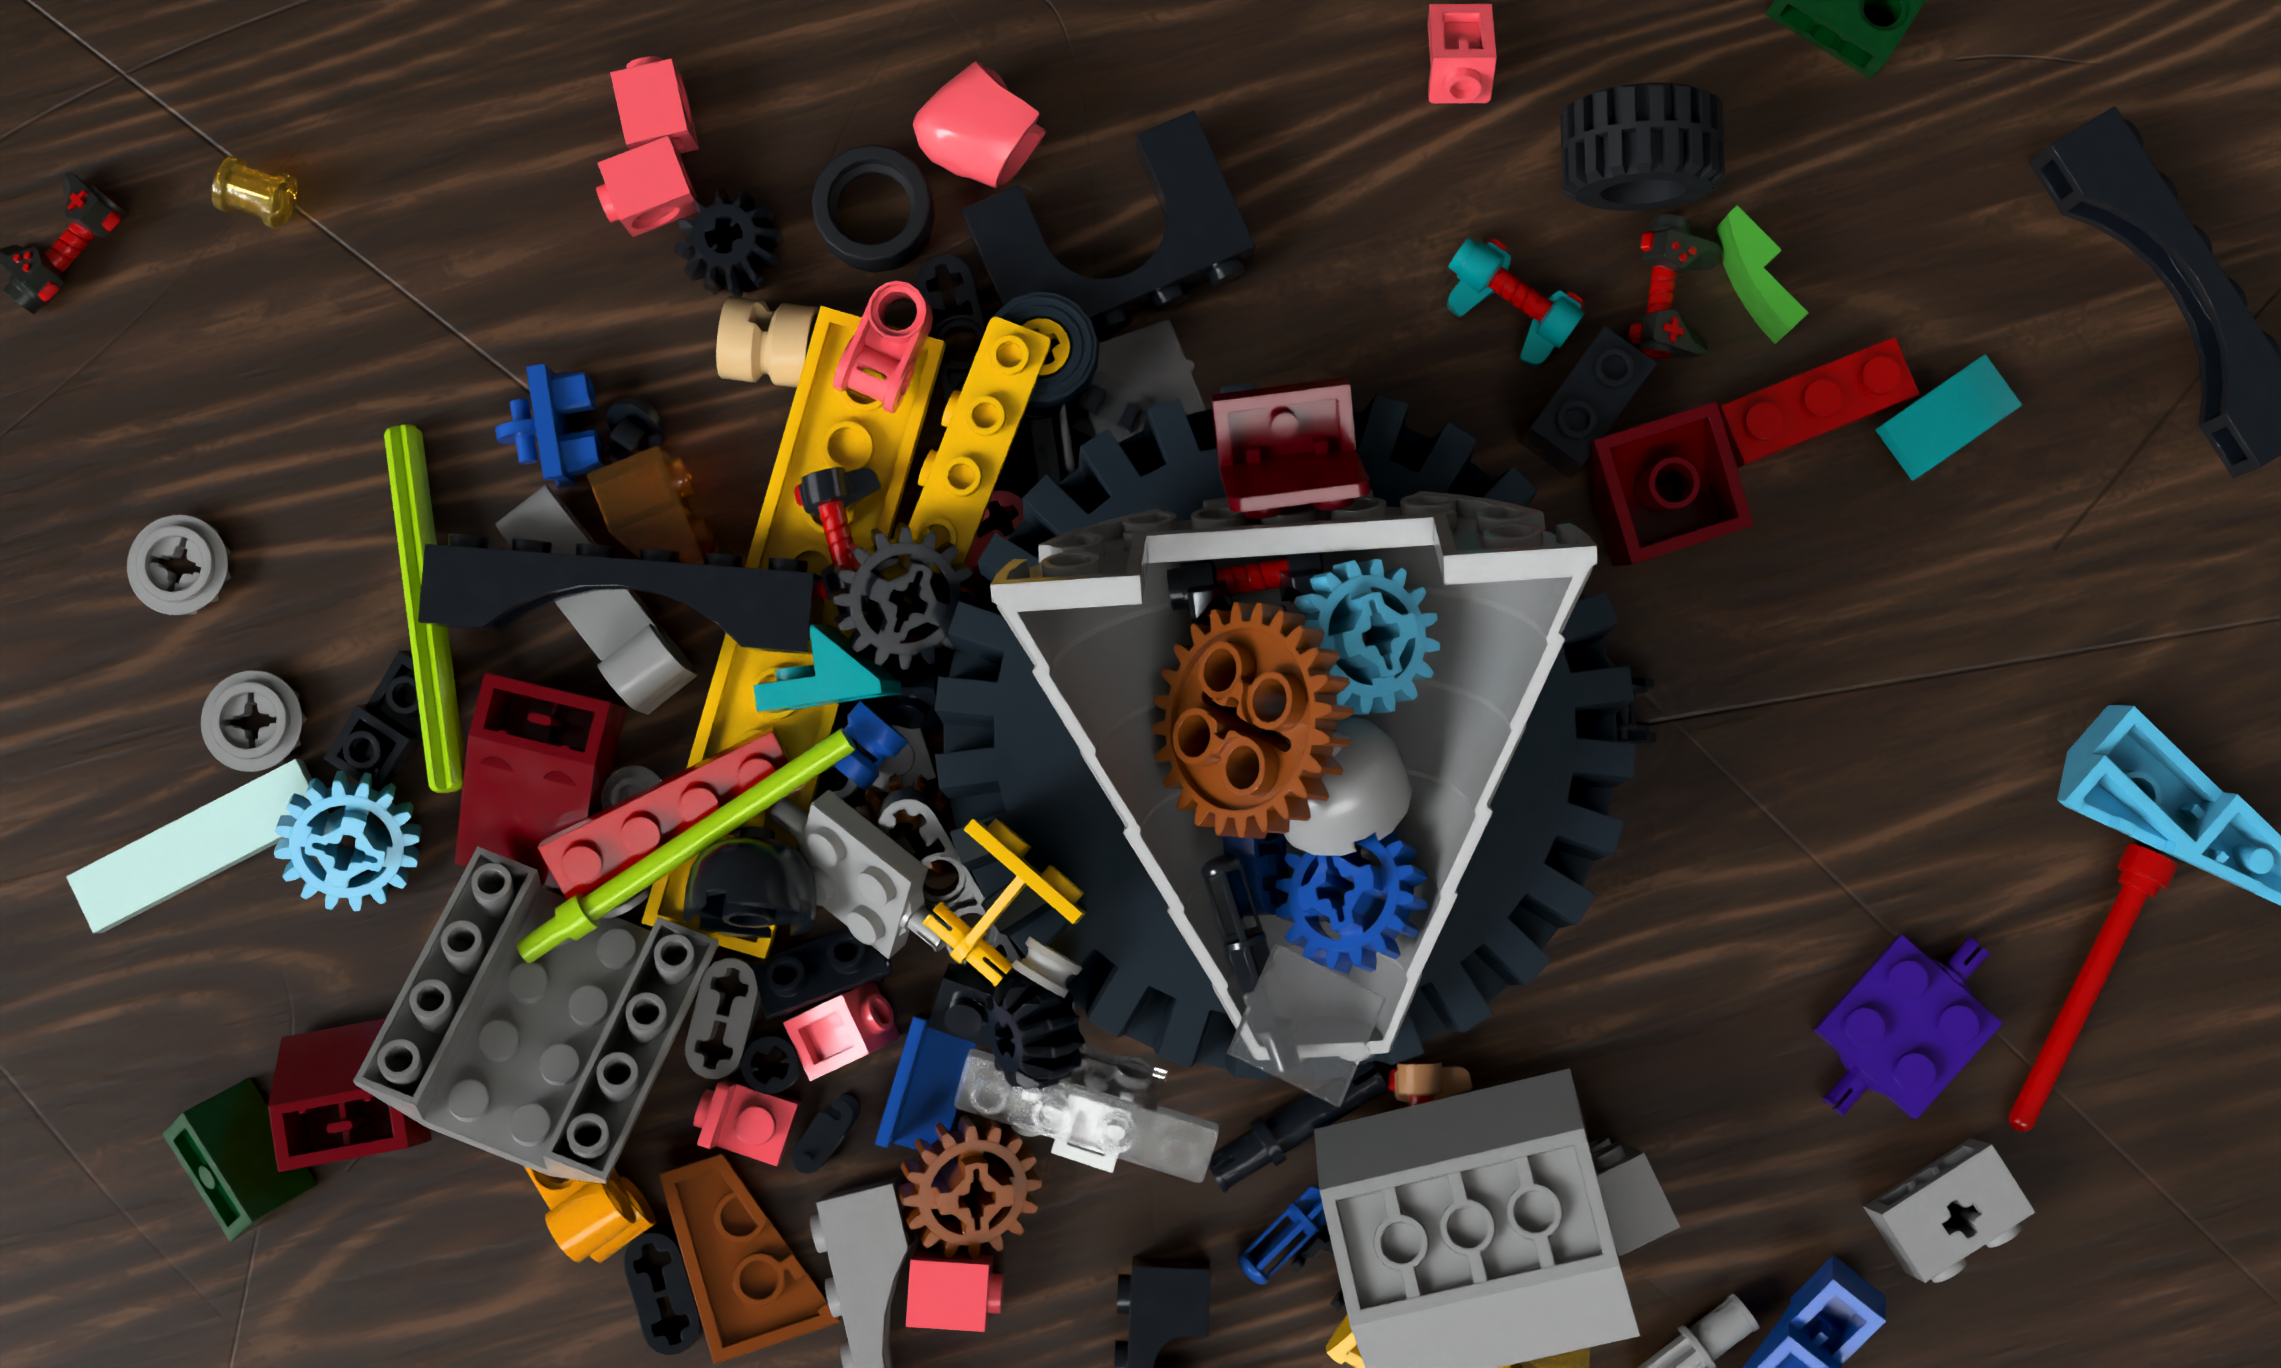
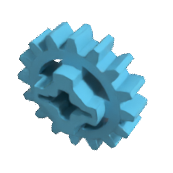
M1380 559L1359 562V565L1355 560L1333 565V573L1326 572L1314 575L1310 579L1316 594L1311 593L1297 596L1294 601L1296 607L1306 616L1305 626L1321 628L1325 632L1319 648L1338 650L1340 654L1336 664L1329 673L1333 676L1349 678L1350 684L1338 693L1336 698L1337 704L1354 708V714L1351 716L1369 714L1370 710L1373 714L1395 711L1396 702L1414 700L1418 693L1412 680L1429 679L1434 673L1430 666L1422 661L1424 653L1440 650V643L1434 639L1427 638L1425 631L1426 627L1438 621L1437 613L1421 614L1417 606L1427 592L1423 587L1405 590L1403 586L1406 581L1407 571L1403 568H1397L1384 572L1383 563ZM1363 632L1365 633V637H1366V642H1365V643L1363 642V639H1362V633H1363Z
M337 771L332 787L326 788L323 782L314 778L310 780L306 790L308 799L295 793L290 797L286 807L290 815H281L275 829L277 834L285 838L278 840L274 856L279 859H291L286 865L282 877L285 881L296 880L300 877L305 881L301 893L302 898L307 900L317 891L326 894V909L333 910L339 897L349 899V904L353 911H360L365 895L370 894L379 904L387 902L389 894L388 883L401 889L407 885L409 872L405 867L417 866L420 850L412 845L420 841L422 829L421 825L405 824L412 817L414 806L411 801L400 803L396 806L392 803L396 790L395 785L390 783L378 792L371 789L372 774L365 772L358 785H349L344 771ZM346 805L332 813L322 812L331 807ZM373 814L379 817L384 822L386 827L380 826L374 818ZM343 835H351L356 838L354 847L341 845ZM312 856L317 857V859L319 860V862L321 863V865H322L323 867H321V866L312 858ZM366 870H372V872L368 874L356 876Z

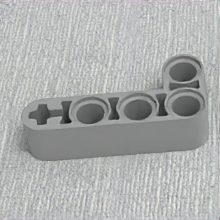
M547 484L495 523L511 547L513 539L551 542L552 553L575 555L576 544L598 545L563 500ZM634 590L593 591L562 598L555 602L601 660V663L597 666L602 675L632 709L647 715L699 675L690 660Z

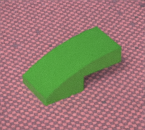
M1737 205L1714 230L1716 242L1722 250L1720 257L1730 282L1744 307L1761 330L1776 344L1809 312L1765 269L1782 250Z

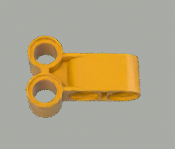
M524 1166L551 1210L545 1214L548 1229L559 1247L575 1262L579 1263L590 1256L596 1262L602 1263L656 1224L654 1212L642 1192L628 1178L624 1176L621 1178L615 1168L607 1184L574 1179L564 1181L560 1177L548 1176Z

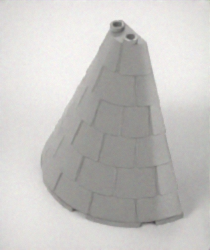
M1370 489V494L1355 498L1354 504L1345 508L1321 510L1314 508L1313 503L1286 506L1284 513L1264 519L1247 518L1243 515V512L1230 511L1227 499L1217 498L1204 500L1203 509L1194 511L1191 514V520L1177 522V515L1175 513L1151 509L1067 532L1039 544V564L1029 568L1027 559H1013L994 577L990 584L992 603H996L998 610L1034 664L1032 673L1079 747L1084 761L1124 823L1123 834L1167 902V912L1211 980L1217 997L1251 1057L1255 1060H1268L1264 1046L1254 1040L1250 1020L1228 952H1226L1224 946L1225 942L1204 877L1201 874V868L1207 861L1224 855L1223 836L1215 834V827H1199L1195 825L1196 811L1179 810L1176 807L1183 789L1164 788L1163 786L1165 777L1173 767L1169 762H1157L1154 759V755L1167 745L1166 736L1151 732V726L1165 720L1166 714L1165 710L1153 703V698L1159 695H1169L1171 688L1160 674L1162 668L1178 670L1181 665L1173 649L1176 643L1194 646L1190 629L1193 618H1191L1190 612L1187 609L1173 611L1168 589L1167 569L1180 568V564L1208 559H1212L1216 569L1283 559L1287 557V554L1321 552L1324 573H1333V565L1355 560L1359 565V562L1380 559L1383 563L1384 572L1397 568H1403L1407 571L1406 581L1403 586L1405 590L1419 587L1425 589L1427 593L1417 605L1421 614L1437 613L1438 621L1426 627L1425 631L1427 638L1434 639L1440 643V650L1424 653L1422 661L1427 663L1434 673L1429 679L1412 680L1418 696L1414 700L1396 702L1395 711L1373 714L1370 710L1369 714L1356 715L1378 725L1394 741L1401 752L1413 792L1408 812L1394 830L1399 833L1397 841L1401 840L1413 846L1418 852L1408 865L1417 867L1427 873L1428 879L1422 884L1413 887V894L1428 902L1427 909L1411 911L1408 919L1419 930L1417 936L1411 937L1402 933L1397 936L1395 941L1401 955L1396 960L1377 952L1375 971L1368 972L1355 967L1353 964L1349 974L1327 968V963L1321 966L1303 958L1304 948L1287 942L1284 936L1295 923L1276 917V915L1259 916L1274 963L1262 977L1274 1015L1288 1017L1294 1021L1295 1032L1291 1038L1299 1062L1306 1057L1338 1056L1348 1061H1362L1372 1058L1376 1054L1388 1053L1394 1045L1420 983L1422 970L1458 896L1456 891L1458 884L1493 813L1490 806L1492 799L1522 738L1526 722L1564 643L1565 638L1562 632L1592 572L1593 565L1597 564V545L1588 534L1571 523L1556 525L1555 535L1544 531V514L1540 510L1493 499L1419 491L1402 498L1400 507H1386V501L1375 498L1372 489ZM1279 588L1255 590L1247 593L1241 592L1240 594L1232 595L1233 603L1241 602L1256 605L1258 602L1277 606L1284 605L1287 611L1301 613L1294 603L1290 604V601L1281 602ZM1203 615L1210 622V617ZM1363 632V633H1362V639H1363V642L1365 643V642H1366V637H1365V633ZM1220 705L1222 710L1237 712V707ZM1277 732V735L1283 738L1284 735ZM1286 839L1287 853L1296 854L1301 857L1306 853L1293 847ZM1361 851V856L1370 860V865L1377 868L1383 866L1373 852ZM1287 863L1288 878L1292 879L1294 869ZM1219 875L1209 878L1226 934L1236 933L1237 931ZM1254 916L1243 917L1247 929L1257 926ZM1320 922L1323 930L1332 939L1341 940L1340 933L1331 930L1329 922Z

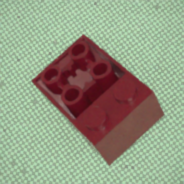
M484 673L468 735L455 864L467 867L478 846L537 869L541 885L560 889L538 850L539 843L602 810L628 708L599 699Z

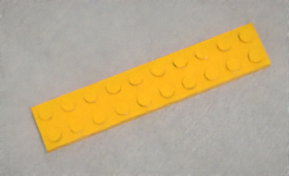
M824 306L820 307L745 568L768 569L769 558L796 559L808 561L807 572L822 576L821 571L832 564L823 522L820 516L806 513L804 507L796 503L794 489L801 483V477L829 468L844 467L845 472L869 468L878 475L882 485L881 488L846 511L847 524L850 526L851 537H853L854 543L862 546L865 550L874 546L871 540V530L874 528H878L890 540L946 344L944 341L927 336L917 359L915 372L907 393L897 411L891 414L884 410L883 402L851 388H847L843 392L833 388V380L839 361L849 341L855 335L862 317ZM886 324L888 329L895 331L904 330ZM868 368L863 369V372L881 380L887 379L886 376ZM824 599L822 625H831L850 639L857 628L840 630L834 621V618L839 615L837 605H833L831 600ZM869 610L862 612L865 620H867ZM726 633L687 768L772 726L775 728L791 760H794L832 735L842 703L782 712L757 711L754 685L776 682L775 670L814 665L813 655L751 650L741 647ZM822 773L805 783L802 789L785 797L790 798L795 805L809 814ZM776 803L738 827L754 826L771 829L775 832V840L790 844L798 852L800 851L797 838L776 821L769 818L771 810ZM738 828L721 839L735 837ZM700 853L653 883L642 924L654 926L657 918L660 917L719 940L718 946L763 959L769 957L778 925L768 926L772 930L771 938H746L726 936L699 929L700 916L695 915L689 923L683 920L685 890L690 868Z

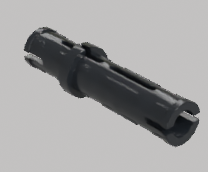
M1373 1062L1351 1066L1348 1068L1349 1076L1330 1079L1266 1120H1263L1261 1116L1249 1122L1252 1127L1250 1130L1210 1155L1206 1154L1202 1158L1223 1193L1229 1191L1230 1187L1273 1161L1275 1166H1278L1286 1161L1287 1158L1284 1154L1312 1137L1314 1129L1330 1126L1379 1094L1389 1091L1379 1072L1376 1073L1374 1070L1375 1065Z

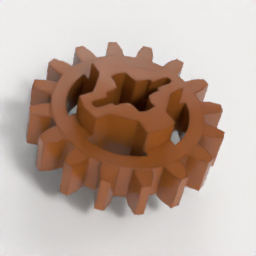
M961 1115L958 1131L951 1133L942 1122L936 1124L935 1129L938 1140L930 1144L918 1138L914 1144L921 1158L918 1162L902 1161L901 1164L904 1175L911 1181L897 1187V1194L901 1202L907 1206L902 1211L906 1222L911 1230L918 1228L916 1233L926 1248L931 1247L938 1241L939 1247L947 1258L954 1256L959 1245H964L971 1260L978 1259L981 1244L988 1241L997 1252L1003 1250L1001 1234L1008 1229L1010 1232L1021 1236L1025 1230L1017 1219L1021 1212L1036 1213L1038 1209L1032 1197L1027 1193L1042 1187L1041 1179L1034 1169H1031L1037 1163L1035 1156L1027 1145L1021 1146L1023 1143L1022 1139L1011 1127L1001 1133V1128L993 1117L987 1116L980 1129H976L968 1115ZM983 1151L999 1156L1007 1165L1001 1166L998 1160L986 1161ZM973 1172H974L975 1176L977 1177V1179H974V1180H973ZM962 1195H966V1202L963 1199ZM931 1209H938L940 1215L953 1214L956 1217V1223L939 1217Z

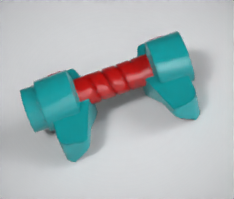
M1469 236L1448 265V268L1457 274L1456 277L1460 279L1447 300L1448 310L1457 317H1463L1493 293H1497L1532 318L1520 354V360L1531 368L1541 366L1555 346L1560 349L1585 314L1582 311L1584 306L1583 300L1573 292L1565 294L1562 291H1557L1549 298L1540 295L1537 290L1508 271L1511 256L1506 253L1507 247L1496 239L1488 240L1486 243L1483 241L1479 243Z

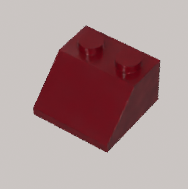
M1717 401L1591 441L1594 507L1612 566L1636 564L1754 526Z

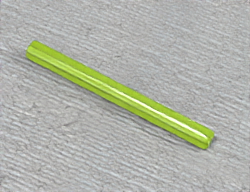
M403 424L387 428L384 439L424 754L430 789L436 791V793H450L463 789L465 770L464 749L448 627L418 622L425 544L437 545L423 435L415 425Z

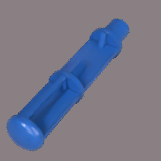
M1310 1185L1294 1202L1292 1201L1288 1205V1208L1263 1233L1238 1255V1264L1250 1280L1257 1284H1266L1269 1281L1268 1279L1326 1223L1318 1187ZM1288 1215L1291 1221L1252 1258L1248 1253ZM1303 1231L1306 1236L1266 1273L1263 1268Z

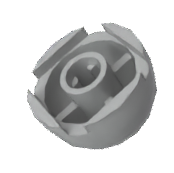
M1349 716L1338 721L1337 731L1352 739L1350 746L1334 747L1332 757L1343 768L1342 775L1324 774L1321 780L1327 788L1330 797L1327 801L1307 799L1311 818L1308 821L1290 820L1289 832L1284 834V836L1293 847L1320 856H1343L1357 851L1354 842L1365 839L1373 833H1376L1378 841L1392 833L1407 814L1413 790L1401 752L1394 741L1378 725L1368 719L1359 716ZM1283 736V738L1287 740L1285 742L1291 745L1290 740L1287 737Z

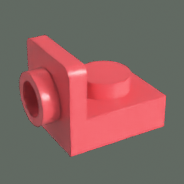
M1429 4L1428 37L1431 66L1428 86L1429 102L1434 104L1488 103L1491 100L1497 59L1492 4Z
M874 981L861 985L783 1022L809 1081L862 1058L899 1039V1032L894 1023L893 1010L889 1002L881 995Z
M730 1078L718 1082L715 1091L706 1089L701 1097L693 1122V1126L702 1129L697 1145L707 1149L717 1146L778 1166L781 1164L801 1102L778 1094H764L755 1091L748 1084Z

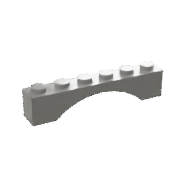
M900 1176L826 1194L816 1202L818 1213L810 1215L811 1232L818 1253L828 1252L833 1277L825 1279L828 1305L834 1318L843 1317L848 1338L847 1342L840 1344L843 1368H893L889 1343L891 1306L901 1267L914 1241L913 1231L902 1214V1211L907 1206L903 1205L897 1194V1187L901 1185Z

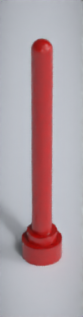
M2132 843L2127 844L2117 865V868L2122 871L2117 882L2122 887L2009 1113L2008 1121L2015 1131L2028 1132L2034 1127L2147 897L2155 898L2159 889L2166 890L2178 868V864L2171 859L2148 848Z

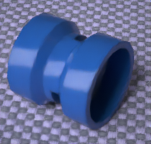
M860 700L847 715L848 725L844 730L851 739L857 741L872 755L868 757L856 747L854 752L833 766L860 788L867 791L879 777V766L887 757H896L909 741Z

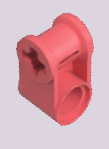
M892 281L883 284L874 291L855 335L849 341L839 361L833 380V388L841 392L851 388L883 402L885 411L891 414L897 411L910 386L917 359L933 322L932 309L918 289L906 282ZM902 298L914 301L916 303L917 315L912 325L900 331L888 329L884 318L888 306L895 300ZM868 368L886 376L887 379L881 380L863 372V369Z

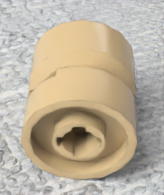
M733 296L726 298L717 334L716 362L718 375L722 379L756 383L763 374H767L774 385L797 388L819 314L818 307L782 303L776 311H770L764 300Z

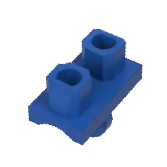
M545 363L526 366L534 419H531L528 399L510 401L512 421L495 427L497 443L516 445L519 464H532L538 462L535 442H538L543 479L555 481L558 489L577 486L576 475L585 474L606 466L605 457L601 455L604 447L600 433L594 429L569 434L566 414L596 409L593 380L586 372L555 373Z

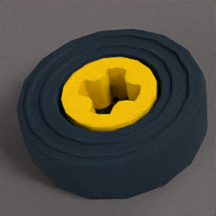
M1031 292L1013 298L995 314L994 317L1002 318L1046 335L1050 338V341L1053 339L1057 340L1058 345L1052 349L1054 361L1043 365L1027 407L1047 409L1072 401L1088 387L1098 368L1099 340L1092 320L1077 303L1057 293Z

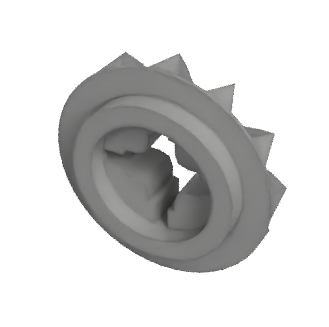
M187 515L166 516L146 526L135 538L127 559L128 579L136 596L149 608L170 616L197 615V610L209 603L219 601L218 593L224 582L232 578L228 571V556L231 554V551L223 543L218 534L219 530L198 518ZM184 549H186L187 559L196 563V566L201 567L200 573L194 572L193 575L183 574L179 583H176V573L168 570L167 566L158 564L159 559L168 561L170 558L180 559Z
M243 671L225 678L210 692L202 709L201 732L207 748L222 764L239 771L259 772L274 766L283 765L284 759L291 751L301 745L299 737L302 725L307 720L302 713L298 700L300 694L284 682L281 677L263 671ZM257 703L259 713L276 718V723H270L269 726L259 728L258 739L254 741L252 731L242 729L240 726L231 725V721H241L242 717L251 716L253 705Z

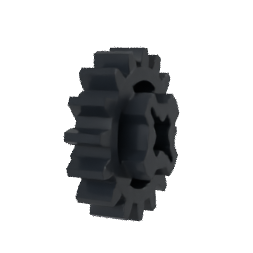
M905 523L897 524L895 537L890 540L878 528H874L871 530V540L874 546L865 550L862 546L852 542L848 547L856 558L852 567L846 565L835 566L834 572L846 582L845 588L830 591V599L836 605L846 606L847 610L836 616L834 621L840 630L857 628L851 635L848 643L856 652L872 644L870 658L877 665L882 666L890 653L894 654L896 662L902 670L909 669L912 654L919 653L929 665L935 663L933 646L941 642L952 650L956 648V646L952 645L948 631L958 602L969 604L977 601V594L974 591L960 586V582L973 574L972 570L966 563L950 564L959 551L951 542L947 541L937 549H934L936 533L927 527L919 533L916 540L912 539L910 528ZM900 555L898 563L880 571L873 569L883 560ZM933 563L942 575L945 586V599L934 593L929 583L934 572L931 569ZM909 585L917 594L913 603L902 601L897 606L890 599V594L894 589L905 591ZM861 594L873 600L877 607V613L873 620L876 623L874 629L867 624L863 616ZM927 622L932 623L924 631L907 637L909 630Z

